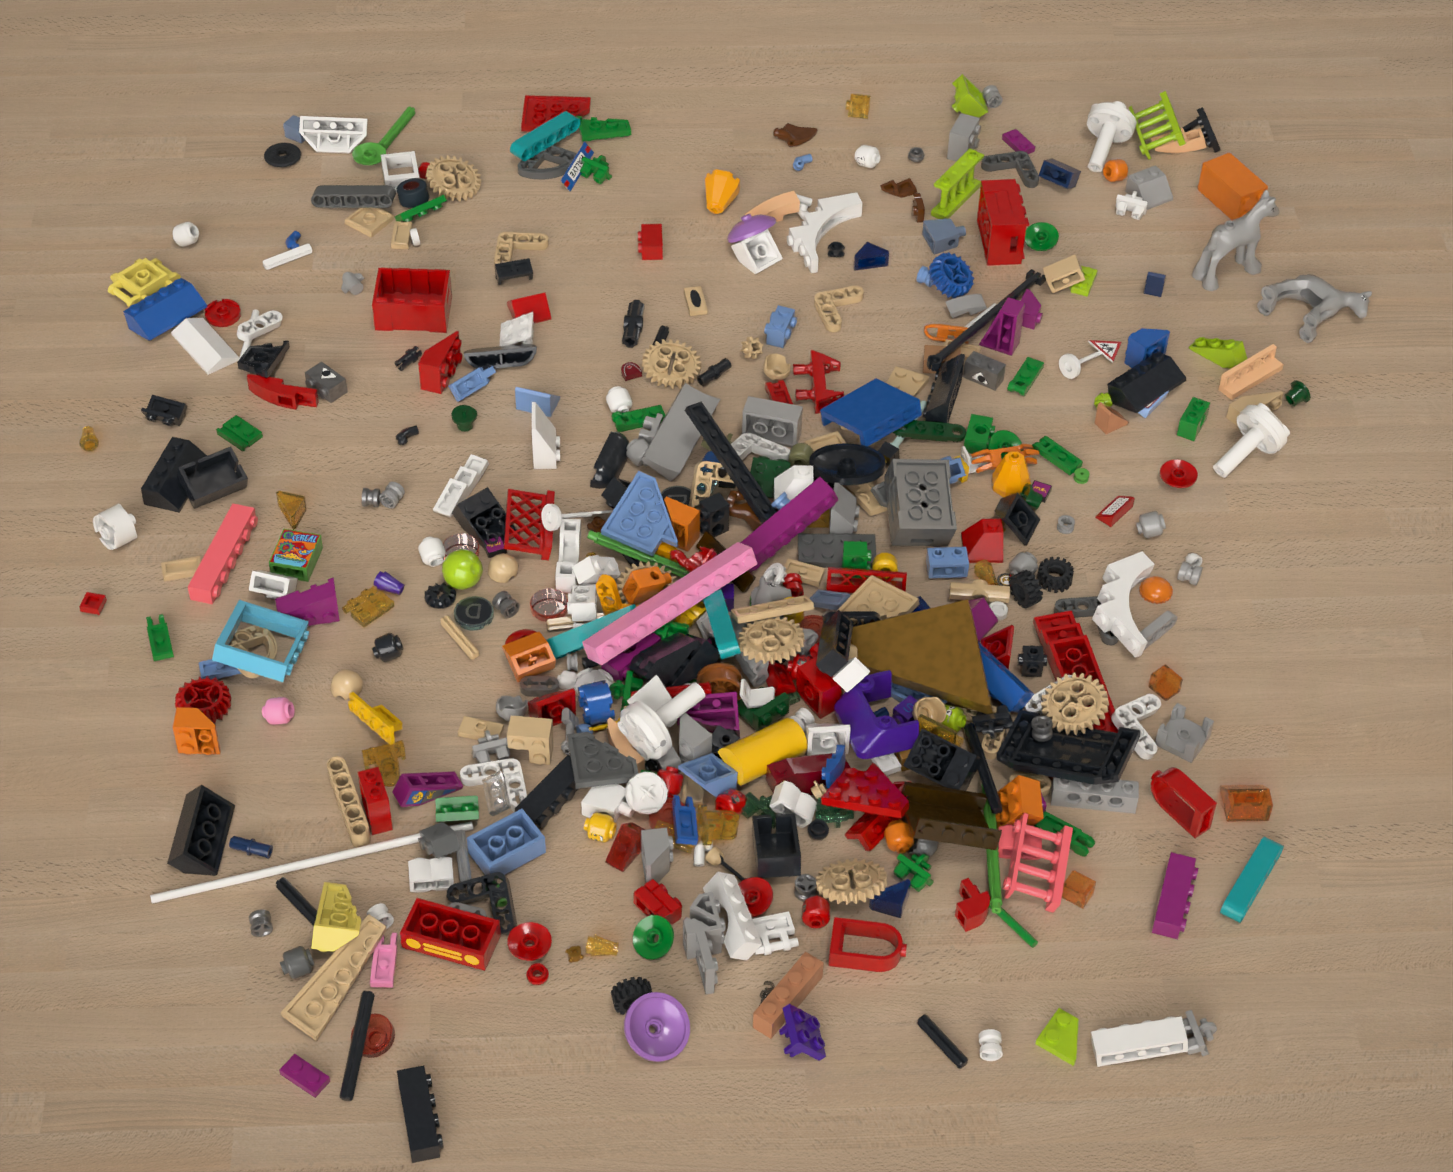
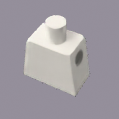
M656 675L628 699L627 702L629 705L635 701L642 702L655 712L670 701L672 697ZM677 719L673 721L671 724H669L667 727L673 726L677 722Z
M619 784L591 787L581 802L583 816L591 817L593 813L597 812L612 816L614 822L617 821L621 814L631 818L635 811L627 803L625 797L626 788Z

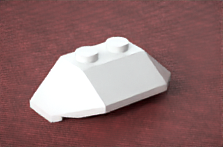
M300 116L299 133L316 152L350 154L367 136L368 119Z

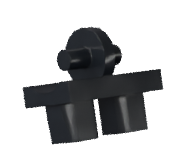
M1006 705L998 706L996 713L993 714L977 711L976 716H972V722L976 726L977 733H990L991 739L997 738V732H1004V729L1014 728V722Z

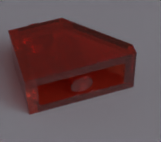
M633 822L622 823L605 863L624 872L641 853V830L646 829Z

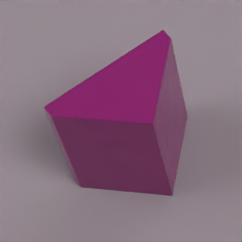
M984 597L969 600L978 642L998 623L997 617Z

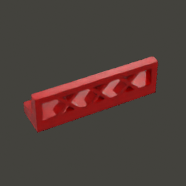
M828 567L826 591L854 593L873 575L879 576L882 581L906 592L907 572ZM831 573L841 574L842 577H831ZM854 575H860L863 579L851 577H853ZM893 578H902V581H891V580H892Z
M898 781L893 784L902 792L905 781ZM865 812L844 835L847 839H859L865 851H871L885 837L884 831L888 824L902 818Z

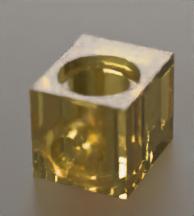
M851 94L850 100L846 102V110H849L848 117L868 119L871 96Z

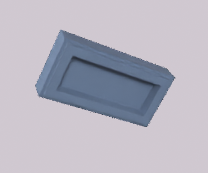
M818 589L809 599L814 603V607L838 610L848 600L850 594Z

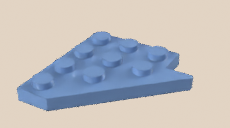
M640 471L637 472L602 527V535L650 556L655 554L661 542L676 548L678 547V541L656 478Z

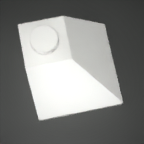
M768 229L731 246L738 261L754 274L783 259Z
M794 465L774 478V501L784 491L788 499L792 500L812 484L813 466Z
M829 723L805 725L804 733L807 739V756L836 753L837 745H845V754H848L850 725Z

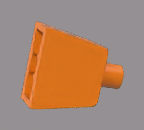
M657 566L631 571L622 592L628 604L637 605L661 592L665 585L671 584L672 578L668 572L662 574Z

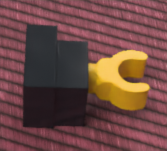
M886 441L878 450L884 456L885 465L887 466L890 465L892 459H900L899 448Z

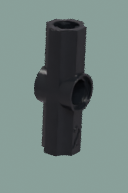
M633 300L629 303L627 315L624 317L622 344L628 348L638 345L640 332L643 330L645 306L640 300Z

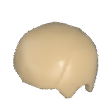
M777 353L769 354L765 357L763 371L772 380H784L790 375L791 364L786 363L785 356Z
M498 554L489 562L488 575L496 582L507 583L512 576L516 577L519 564L509 554Z
M343 669L332 678L330 691L334 697L341 696L347 700L349 699V693L354 692L358 695L362 691V678L354 671Z
M937 697L919 699L913 705L912 711L914 720H918L919 725L923 728L939 726L945 720L947 713L945 704Z

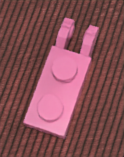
M392 933L390 945H383L385 939L383 935L374 949L370 977L371 987L393 988L398 951L397 933Z

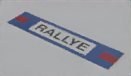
M585 141L560 180L569 191L572 190L581 175L580 169L583 165L581 159L583 156L591 159L594 154Z

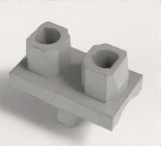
M657 413L656 418L645 417L643 428L645 429L641 428L638 440L644 439L650 444L660 426L662 414Z
M489 730L484 731L485 737L478 738V745L472 746L473 759L476 758L478 764L491 762L489 755L494 753L497 754L498 760L509 759L510 757L507 737L499 739L498 734L490 735Z
M1192 1010L1185 1012L1187 1018L1182 1019L1186 1035L1194 1033L1195 1036L1188 1039V1055L1201 1052L1202 1056L1209 1055L1203 1037H1206L1208 1041L1213 1040L1212 1034L1217 1031L1216 1024L1207 1022L1206 1018L1200 1020L1201 1025L1198 1027Z

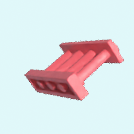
M1024 813L1019 820L1016 819L1013 826L1015 838L1008 877L1006 876L1003 882V889H1005L1004 898L1008 899L1014 891H1019L1044 899V902H1046L1045 910L1054 913L1061 904L1073 828L1064 826L1057 833L1027 825L1028 814ZM1025 833L1053 841L1056 845L1055 851L1050 852L1024 844ZM1021 853L1050 860V863L1053 864L1052 870L1046 871L1020 863ZM1018 871L1046 879L1050 883L1049 889L1042 890L1016 882Z

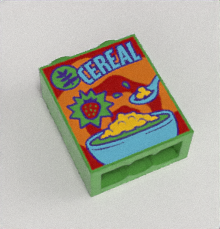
M283 529L269 560L270 572L309 582L323 549L321 535Z

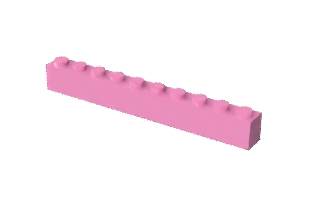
M739 542L735 543L584 640L582 643L588 659L603 665L757 565L752 547Z

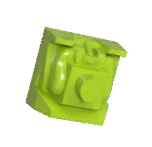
M963 74L952 83L956 87L955 103L952 104L953 109L957 113L960 111L963 114L978 118L988 113L982 92Z

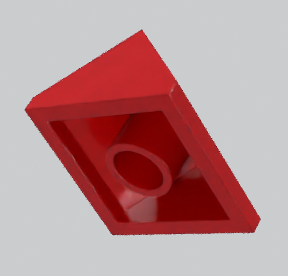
M546 292L507 302L513 319L533 312L534 324L552 320Z
M1013 625L981 639V644L1008 670L1014 635Z

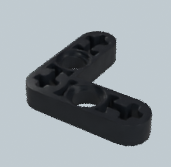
M494 872L455 883L448 888L447 898L452 903L466 904L490 897L493 918L500 920L501 934L509 935L511 930L517 926L510 882L504 874ZM498 878L503 881L500 883L499 888L495 885L488 886L487 881L490 884L497 883ZM477 883H482V892L474 894V886ZM456 890H459L460 892L468 891L469 894L467 895L466 893H462L459 895V899L453 896L457 893ZM506 898L507 906L504 909H498V901ZM503 914H505V919L508 922H510V924L507 925V929L502 927V925L505 924L504 917L501 916Z

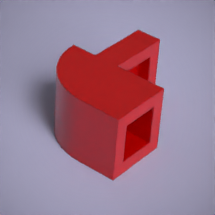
M969 878L961 880L959 894L963 901L956 904L955 917L965 932L981 926L986 921L990 904L988 891L980 893L977 885H973Z

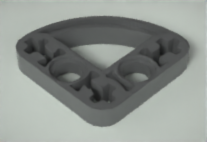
M552 145L527 161L521 160L518 163V174L525 178L537 180L563 176L577 153ZM544 160L559 164V166L537 169Z

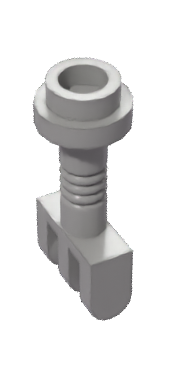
M564 708L561 721L566 725V739L561 743V749L564 754L570 755L567 734H574L576 726L579 725V718L569 708Z

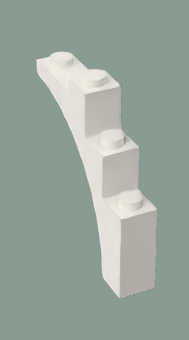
M857 192L818 199V207L815 208L816 212L805 213L801 226L789 228L787 244L791 246L793 252H799L800 256H803L804 264L811 273L818 272L816 247L821 238L836 225L862 216V201Z
M1143 551L1107 566L1102 577L1107 584L1102 586L1097 597L1101 605H1098L1092 618L1104 633L1111 631L1135 658L1142 655L1147 645V640L1139 632L1132 619L1129 608V594L1138 583L1149 578L1155 565Z

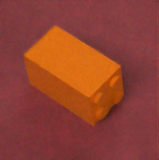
M1229 152L1202 164L1198 190L1226 216L1233 220L1249 212L1260 200L1263 192L1268 190V185Z

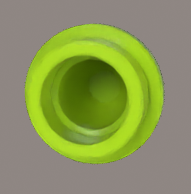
M1108 392L1100 393L1094 400L1096 408L1100 402L1109 407L1113 406Z

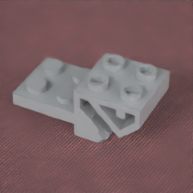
M712 892L699 894L690 906V918L686 917L683 919V946L686 958H696L705 995L714 993V985L718 983L716 973L718 971V964L716 958H712V955L722 953V944H725L723 933L725 931V922L723 918H719L720 904L718 900H714Z

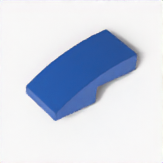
M837 745L836 753H832V759L827 758L826 767H822V780H826V788H829L844 770L846 762L845 745Z

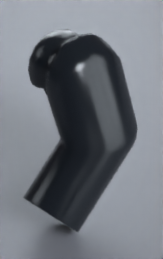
M417 425L402 429L396 435V440H398L400 446L407 444V437L419 434Z

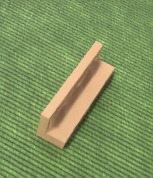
M1272 344L1223 373L1219 391L1233 400L1281 371L1284 364L1274 358L1277 347Z

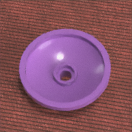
M751 214L741 217L742 221L732 228L727 240L729 243L750 238L772 227L776 223V219L762 214L751 216Z
M660 992L648 993L637 998L628 1008L624 1019L625 1037L633 1051L642 1058L654 1062L666 1061L677 1056L686 1046L690 1035L689 1017L682 1004L674 997ZM650 1025L654 1027V1029H655V1032H654V1033H651V1032H650V1030H649V1026H650Z

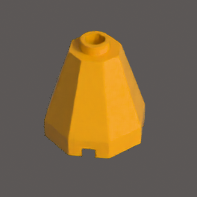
M715 169L712 174L710 172L707 173L705 178L707 209L714 214L724 212L739 194L740 179L736 177L735 180L733 174L729 171Z
M1009 452L1004 456L992 474V488L994 492L1002 497H1006L1017 492L1022 493L1024 485L1027 483L1031 484L1030 472L1024 455L1019 452Z

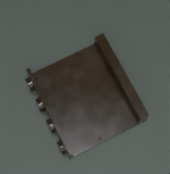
M904 782L901 793L909 801V809L905 816L914 838L997 850L1002 830L989 828L985 820L983 809L987 800L986 794Z

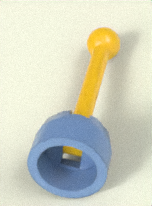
M580 724L576 726V732H589L593 734V731L607 728V724L591 727L589 724Z

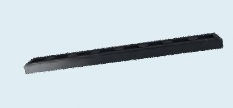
M702 401L687 406L684 411L763 524L777 512L776 509L772 507L770 500Z

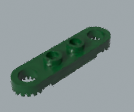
M913 420L904 425L906 430L897 429L893 432L896 436H902V438L911 437V439L943 442L956 441V443L963 441L966 436V429L962 425ZM953 431L960 433V435L954 434Z

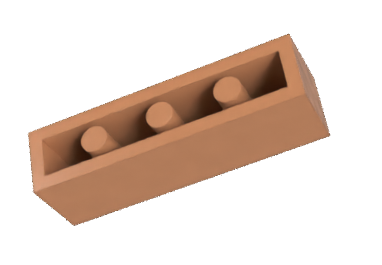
M805 951L754 1011L753 1028L772 1039L786 1022L783 1007L791 1004L798 1008L823 978L824 962Z

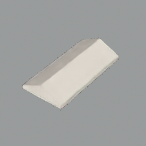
M186 318L171 332L172 336L207 375L239 360L236 353L204 318Z

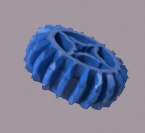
M942 253L935 257L929 266L930 270L928 273L930 274L929 279L933 280L932 285H935L937 290H940L942 295L946 294L948 298L952 296L954 299L964 296L974 284L973 280L975 278L972 276L973 272L969 270L970 266L966 265V261L961 260V256L956 257L955 253Z

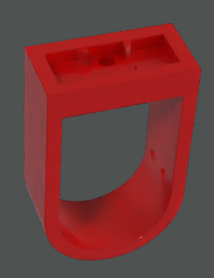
M1171 767L1164 772L1160 770L1154 772L1151 777V791L1159 806L1195 839L1211 828L1217 802L1178 768Z
M834 917L828 966L886 972L895 968L900 962L901 957H906L907 944L903 943L900 932L889 924ZM844 935L884 939L889 941L896 950L886 956L842 952Z

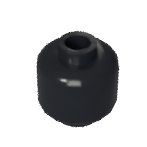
M387 633L374 640L375 647H372L376 659L381 658L383 662L400 657L401 650L404 649L399 636L393 633Z

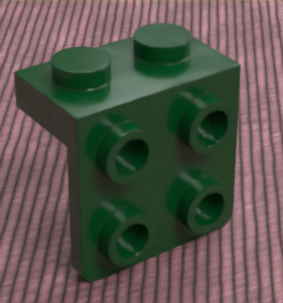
M765 456L753 457L750 473L768 498L774 499V478L792 466L787 460L777 459L776 461L770 460V458Z
M784 692L774 697L773 700L762 707L747 708L743 700L740 699L737 701L738 714L754 730L759 731L789 713L790 696Z

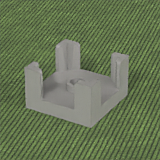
M1177 703L1172 710L1171 718L1165 726L1162 723L1159 727L1155 743L1158 747L1192 763L1210 738L1214 721L1205 717L1202 726L1184 718L1186 707Z

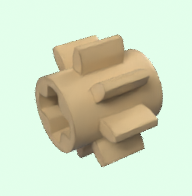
M750 336L747 337V341L741 342L743 346L740 351L745 354V358L751 357L756 359L757 354H763L761 350L764 344L759 342V338L753 339Z

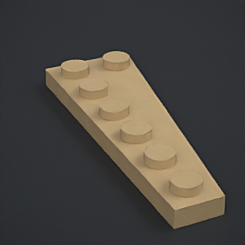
M895 366L887 384L915 397L928 384L929 376ZM857 435V441H856V442H858V443H860V436H859V435ZM878 440L877 442L871 444L870 446H871V447H875V445H876L880 440Z
M836 431L807 440L804 443L811 446L813 451H816L824 446L846 442L840 433ZM873 482L861 485H842L857 498L856 502L870 516L887 511V507L881 506L870 491L875 486Z
M369 914L361 922L359 935L334 952L282 1010L281 1016L317 1041L385 934L386 926Z

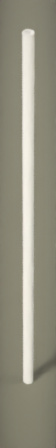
M472 821L449 826L454 831L461 829L464 831L473 830ZM418 833L150 895L151 902L153 904L419 842L418 838L421 836Z

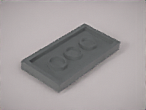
M799 533L798 561L823 568H842L843 542L861 541L867 542V550H871V562L867 561V563H870V568H872L873 559L876 557L875 534Z

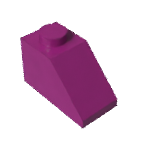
M1026 289L1021 299L1022 302H1025L1022 326L1034 330L1037 323H1041L1043 313H1040L1041 304L1031 290Z

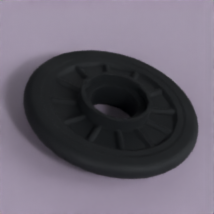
M291 143L274 144L268 147L264 153L265 161L274 167H288L297 163L301 158L300 149Z

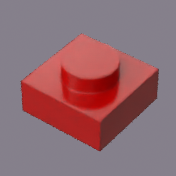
M86 592L79 606L80 611L100 615L107 601L106 595Z

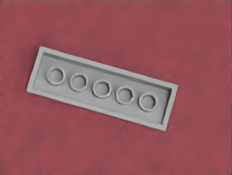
M687 383L681 387L641 458L644 463L670 482L681 472L701 436L684 411L685 408L702 401L712 416L720 401L719 398L704 394Z

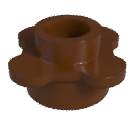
M596 516L591 523L587 524V529L601 533V529L606 521Z

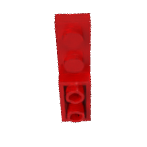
M247 374L249 390L269 403L297 410L299 405L316 408L318 406L317 389L285 385L284 380L280 378H265L259 375Z

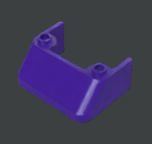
M890 670L865 676L849 692L845 691L835 703V715L840 724L850 725L849 743L856 756L861 759H871L912 749L919 735L918 720L897 724L893 717L887 715L876 717L868 703L891 697L892 672Z

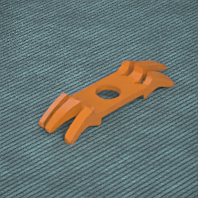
M1030 444L994 450L985 449L971 454L972 458L979 457L972 460L971 463L989 462L976 469V473L997 468L1002 461V453L1019 452L1024 457L1040 453L1038 450H1034ZM1025 458L1027 464H1037V459Z

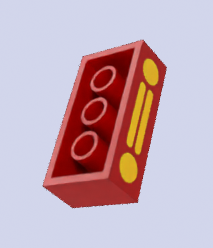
M416 898L400 931L402 948L483 971L486 970L501 937L500 920Z

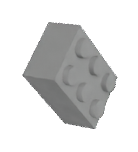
M748 396L743 409L742 434L752 433L779 445L792 448L793 445L799 442L801 436L803 406Z

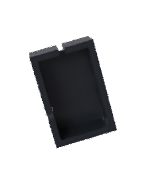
M231 446L198 459L196 472L194 461L178 467L177 478L194 509L247 488L248 477L241 464L238 465L239 460Z
M795 813L776 814V833H772V815H753L752 837L757 877L801 876V851Z

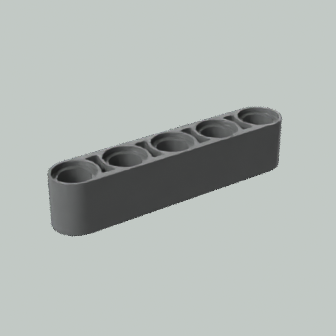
M320 185L316 187L311 197V203L318 208H388L392 205L396 196V190L389 185Z

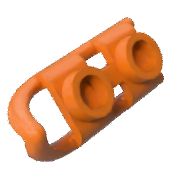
M929 324L924 326V333L932 340L945 342L948 339V335L955 336L956 339L968 328L945 324ZM927 328H938L937 337L930 335Z

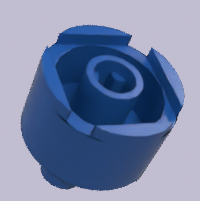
M606 680L578 687L579 695L577 699L579 707H583L584 714L582 716L584 724H600L607 722L609 718L615 720L614 710L610 711L613 700Z

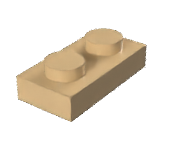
M787 559L784 566L787 574L797 573L801 576L802 583L819 587L825 574V568L792 559Z

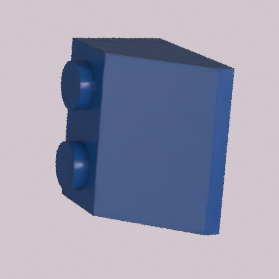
M1141 328L1137 332H1133L1128 337L1124 363L1133 368L1156 352L1166 355L1170 331Z

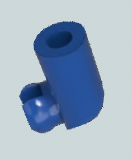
M294 231L286 239L285 244L288 249L292 250L299 247L296 241L301 237V234L298 231Z

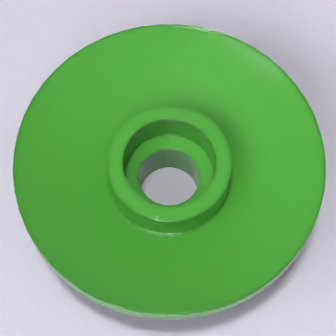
M367 142L355 147L352 156L359 164L374 165L381 162V155L386 154V149L378 143Z

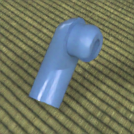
M811 154L796 157L793 168L797 171L802 170L804 164L812 162Z

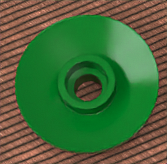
M1034 223L1026 229L1025 243L1033 250H1049L1059 240L1057 229L1049 223Z
M999 430L990 437L989 450L1019 446L1022 442L1013 432ZM1002 453L1001 458L1003 459L1008 453Z
M658 915L647 916L634 929L633 945L636 952L643 958L649 960L659 959L665 956L673 945L674 931L670 922L664 917ZM656 935H659L658 941L655 942V941H654L655 936H656Z

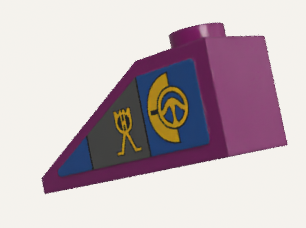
M455 771L403 773L392 793L401 807L420 806L436 798L459 791L463 788V785Z

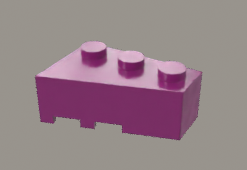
M1008 297L979 343V346L1012 356L1020 343L1025 302Z
M334 577L328 579V583L319 586L314 584L310 586L311 589L301 593L298 590L275 599L277 612L309 621L308 626L340 621Z
M736 692L705 694L704 699L685 712L710 733H713L716 727L720 725L725 729L735 731L737 736L740 737ZM680 717L677 718V725H679V726H680Z

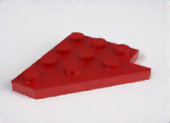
M525 95L521 131L531 132L565 111L574 116L583 117L590 113L591 97Z
M872 763L866 771L846 768L821 797L822 805L895 818H902L909 809L907 798L875 763Z

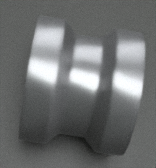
M363 488L362 506L373 505V507H379L380 489L370 490L369 488Z
M1047 716L1033 718L1032 737L1035 740L1044 742L1052 738V719Z
M802 874L796 878L795 897L804 902L807 898L816 896V879L812 875Z
M260 909L249 915L250 929L253 936L264 937L273 931V926L270 922L271 913L269 911Z

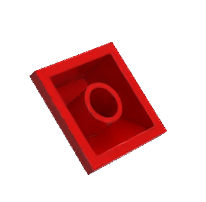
M981 519L961 532L962 547L967 548L969 563H1003L1002 519Z
M574 688L546 694L528 701L529 716L552 719L553 726L563 723L561 720L564 708H569L576 716Z

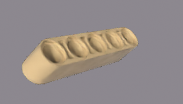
M339 756L332 757L327 762L329 781L351 843L356 848L369 845L371 841L369 825L346 761Z

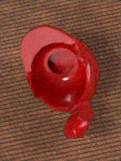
M699 547L702 550L701 552H696L690 558H687L681 550L670 551V559L676 560L681 567L686 568L690 573L717 556V553L713 548Z

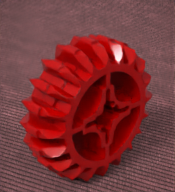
M199 676L198 680L191 678V683L184 682V686L179 688L175 696V708H198L214 724L217 719L222 720L223 715H228V709H231L232 698L229 688L223 681H218L216 677L212 680L209 676L205 679Z

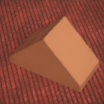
M1102 402L1098 404L1095 424L1105 434L1113 432L1129 423L1117 410Z

